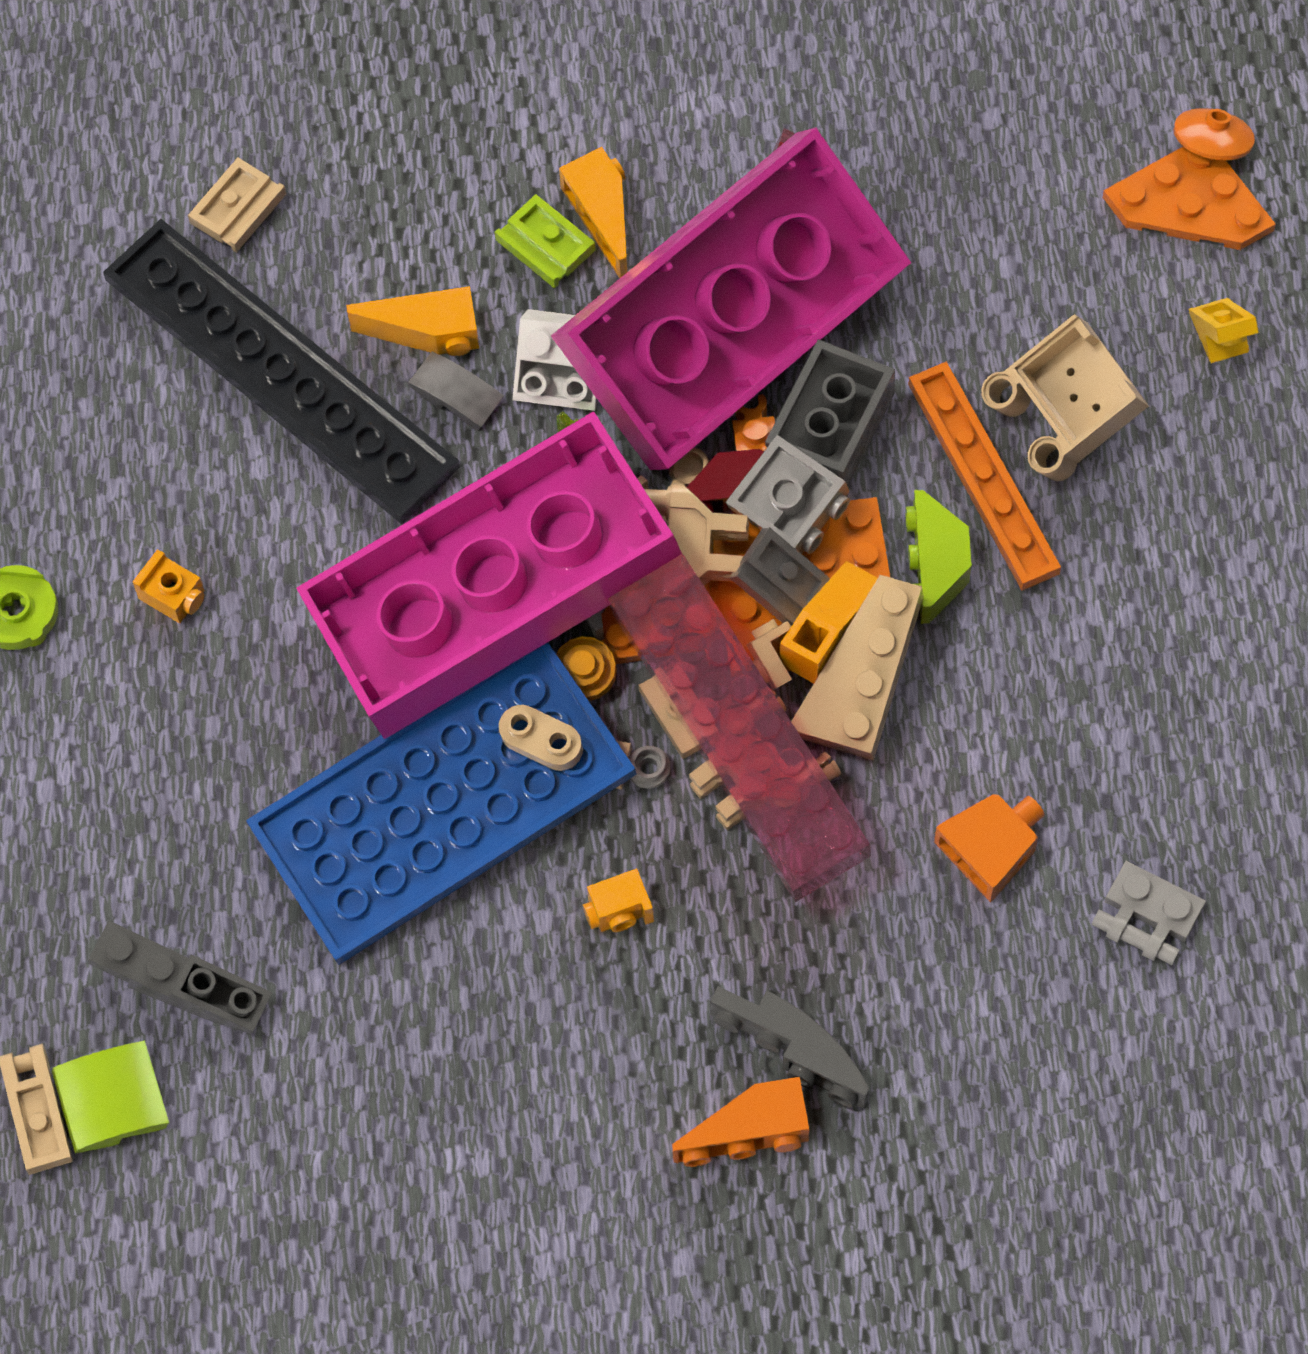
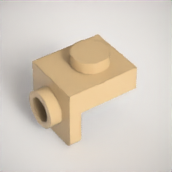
M772 619L753 630L752 634L755 640L746 644L754 658V661L749 663L754 675L762 686L768 683L771 689H776L792 680L770 642L789 631L791 626L788 621L778 626L775 620Z

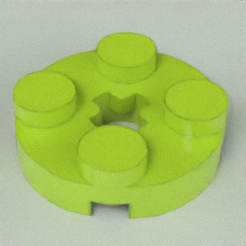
M10 565L0 568V648L19 650L29 646L40 645L52 630L58 616V600L50 583L44 579L41 573L31 567ZM19 599L22 607H24L22 612L10 616L8 611L3 610L5 606H12L14 600Z

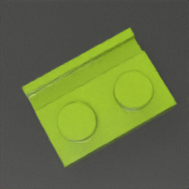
M537 194L507 220L508 224L502 229L498 228L495 231V240L554 289L565 275L568 277L596 250L595 241Z

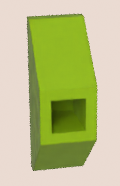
M914 490L913 506H906L905 508L906 531L914 532L915 545H908L909 570H917L918 583L913 584L922 586L924 597L920 607L921 624L930 623L970 582L972 567L969 526L924 490Z

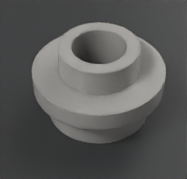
M643 746L632 752L629 757L637 775L630 779L635 785L651 789L662 785L668 779L671 770L670 760L667 754L660 748ZM645 763H653L657 769L652 774H645L641 771V767Z

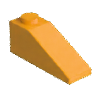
M600 147L560 167V185L618 277L621 278L627 273L622 181L626 177L619 161L616 158L610 160L603 147Z
M470 286L346 305L350 328L355 333L430 353L433 351L439 355L461 356L467 354L470 350L479 349Z

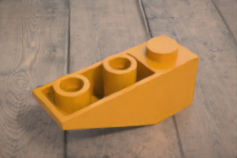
M846 561L803 608L781 641L780 660L785 668L815 683L878 578Z

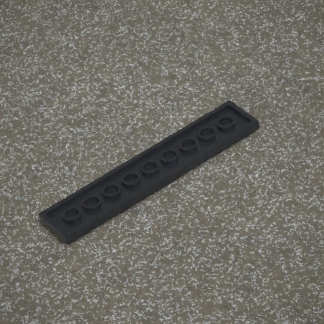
M160 219L103 271L104 278L109 284L401 524L460 468L459 460L164 220Z

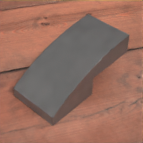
M433 351L407 383L410 388L439 409L445 406L477 431L504 397L503 394L470 371Z

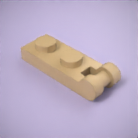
M43 1043L29 1047L30 1052L18 1056L9 1053L0 1056V1068L25 1168L29 1175L73 1162ZM30 1070L35 1071L36 1077L20 1082V1073Z

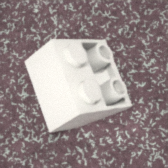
M528 309L520 318L513 400L596 410L598 399L551 337L554 332L575 315Z

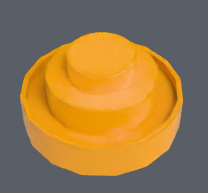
M582 636L571 639L562 645L556 653L588 701L602 697L615 682L617 667L613 653L605 643L596 638Z

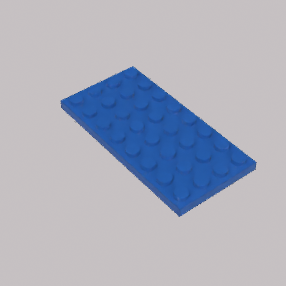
M547 642L388 738L384 739L380 735L247 819L246 822L336 963L340 965L628 781L637 773L633 764ZM527 705L572 726L578 732L583 745V753L579 762L570 769L558 771L509 749L504 744L499 732L501 716L513 706ZM524 720L517 721L513 729L517 731L524 730L528 722ZM556 739L551 747L561 749L566 745L567 741Z

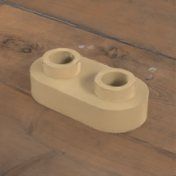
M527 705L513 706L506 710L500 718L499 732L504 744L509 749L558 771L570 769L579 762L583 753V745L578 732L572 726ZM524 720L528 722L524 730L517 731L513 729L517 721ZM556 739L567 741L566 745L561 749L551 747Z

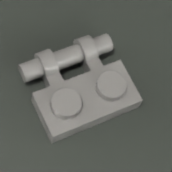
M1125 861L1105 898V903L1119 909L1118 913L1114 917L1099 909L1091 925L1106 932V938L1116 943L1122 940L1142 950V956L1152 961L1158 958L1173 965L1180 949L1166 943L1165 940L1170 935L1185 943L1206 900ZM1134 917L1154 927L1155 930L1152 935L1130 925L1131 918Z

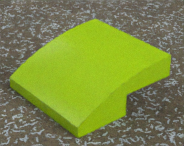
M145 1040L95 1052L53 1067L51 1071L75 1154L111 1147L119 1144L122 1138L165 1129L169 1124Z

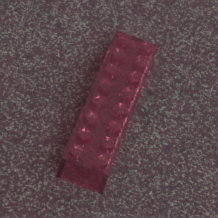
M681 554L608 598L613 616L795 902L871 856L870 843L684 554Z

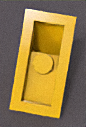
M1229 298L1188 309L1211 363L1248 353L1247 336L1259 333L1256 317Z

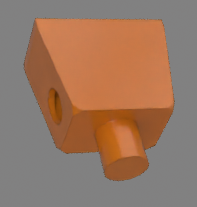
M993 794L938 825L935 831L934 843L986 899L991 902L1036 851L1038 837L1031 827L1045 816L1044 811L1037 801L1030 796L1025 797L1016 806L1011 808L999 795Z

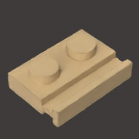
M237 157L188 214L189 222L220 243L228 244L237 253L286 195L285 186L271 181L268 175Z

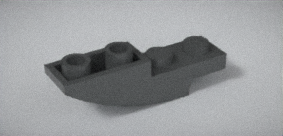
M109 920L88 959V964L128 982V987L214 1023L250 1034L253 1033L272 992L192 954L188 958Z
M719 986L717 987L710 1000V1015L715 1017L714 1021L717 1025L732 1033H738L741 1029L755 1036V1042L768 1051L778 1053L780 1049L784 1050L783 1070L788 1071V1078L800 1077L801 1086L811 1088L813 1084L829 1091L828 1096L830 1099L845 1107L851 1108L853 1104L862 1108L865 1107L868 1101L869 1087L859 1069L837 1041L810 1016L767 990L760 1004L757 1005Z

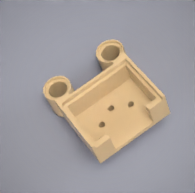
M1076 314L1066 320L1004 372H995L988 376L981 388L984 402L992 409L1008 417H1016L1023 414L1029 407L1031 399L1058 436L1056 438L1043 436L1036 439L1028 450V462L1036 472L1054 481H1063L1069 478L1075 472L1078 462L1149 407L1091 326ZM1008 386H1012L1011 397L1008 401L1001 403L1000 396L1002 391ZM1058 450V461L1054 466L1047 468V456L1052 451Z

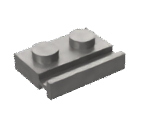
M770 527L761 529L740 561L741 565L730 576L733 582L782 623L788 621L790 626L793 625L803 608L830 580L827 575Z

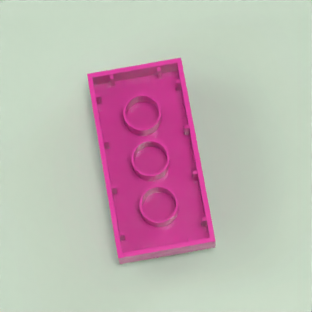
M812 128L795 133L554 332L551 337L649 470L669 469L812 348L818 339L821 340L911 264V261L818 129Z
M593 411L313 577L296 589L366 713L382 737L386 739L685 561V558L673 533Z

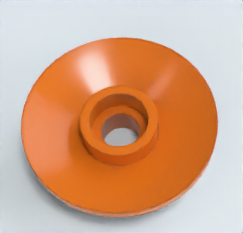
M1196 108L1185 111L1177 117L1173 129L1176 139L1182 146L1199 156L1214 160L1242 158L1250 153L1255 142L1252 129L1243 120L1221 109Z

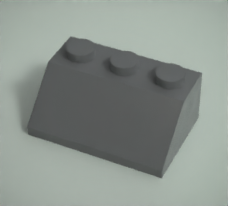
M818 339L765 441V446L768 447L778 435L843 479L848 486L895 394V369Z

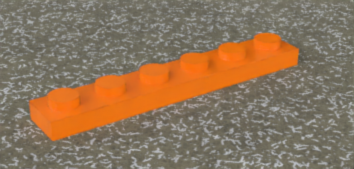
M947 361L910 376L908 386L1021 591L1060 575L1061 566Z

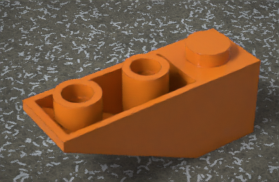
M800 1077L752 1085L673 1143L674 1163L684 1162L686 1167H697L711 1162V1157L729 1154L730 1159L739 1160L756 1155V1150L774 1147L776 1152H789L799 1149L802 1142L809 1141V1125Z

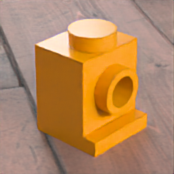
M158 549L133 580L139 600L179 624L187 614H194L204 599L205 590L201 578L168 559L165 553ZM172 581L176 583L174 587L167 588Z
M637 868L587 886L589 902L582 905L591 929L599 927L601 932L609 929L612 932H621L634 926L637 922L636 919L643 917L645 925L654 922L653 907Z

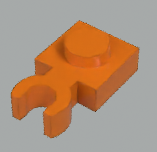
M762 394L758 395V406L756 408L748 409L743 405L735 412L737 420L732 421L736 451L750 449L765 451L767 449L765 441L775 424L774 416L767 417V400Z

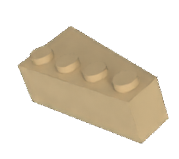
M879 575L787 727L790 736L874 760L924 597L922 586Z

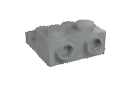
M777 435L726 501L728 508L738 515H747L748 521L760 530L770 527L801 554L804 551L811 554L823 540L824 533L821 529L830 517L834 520L839 519L847 509L850 499L846 496L850 491L843 479Z

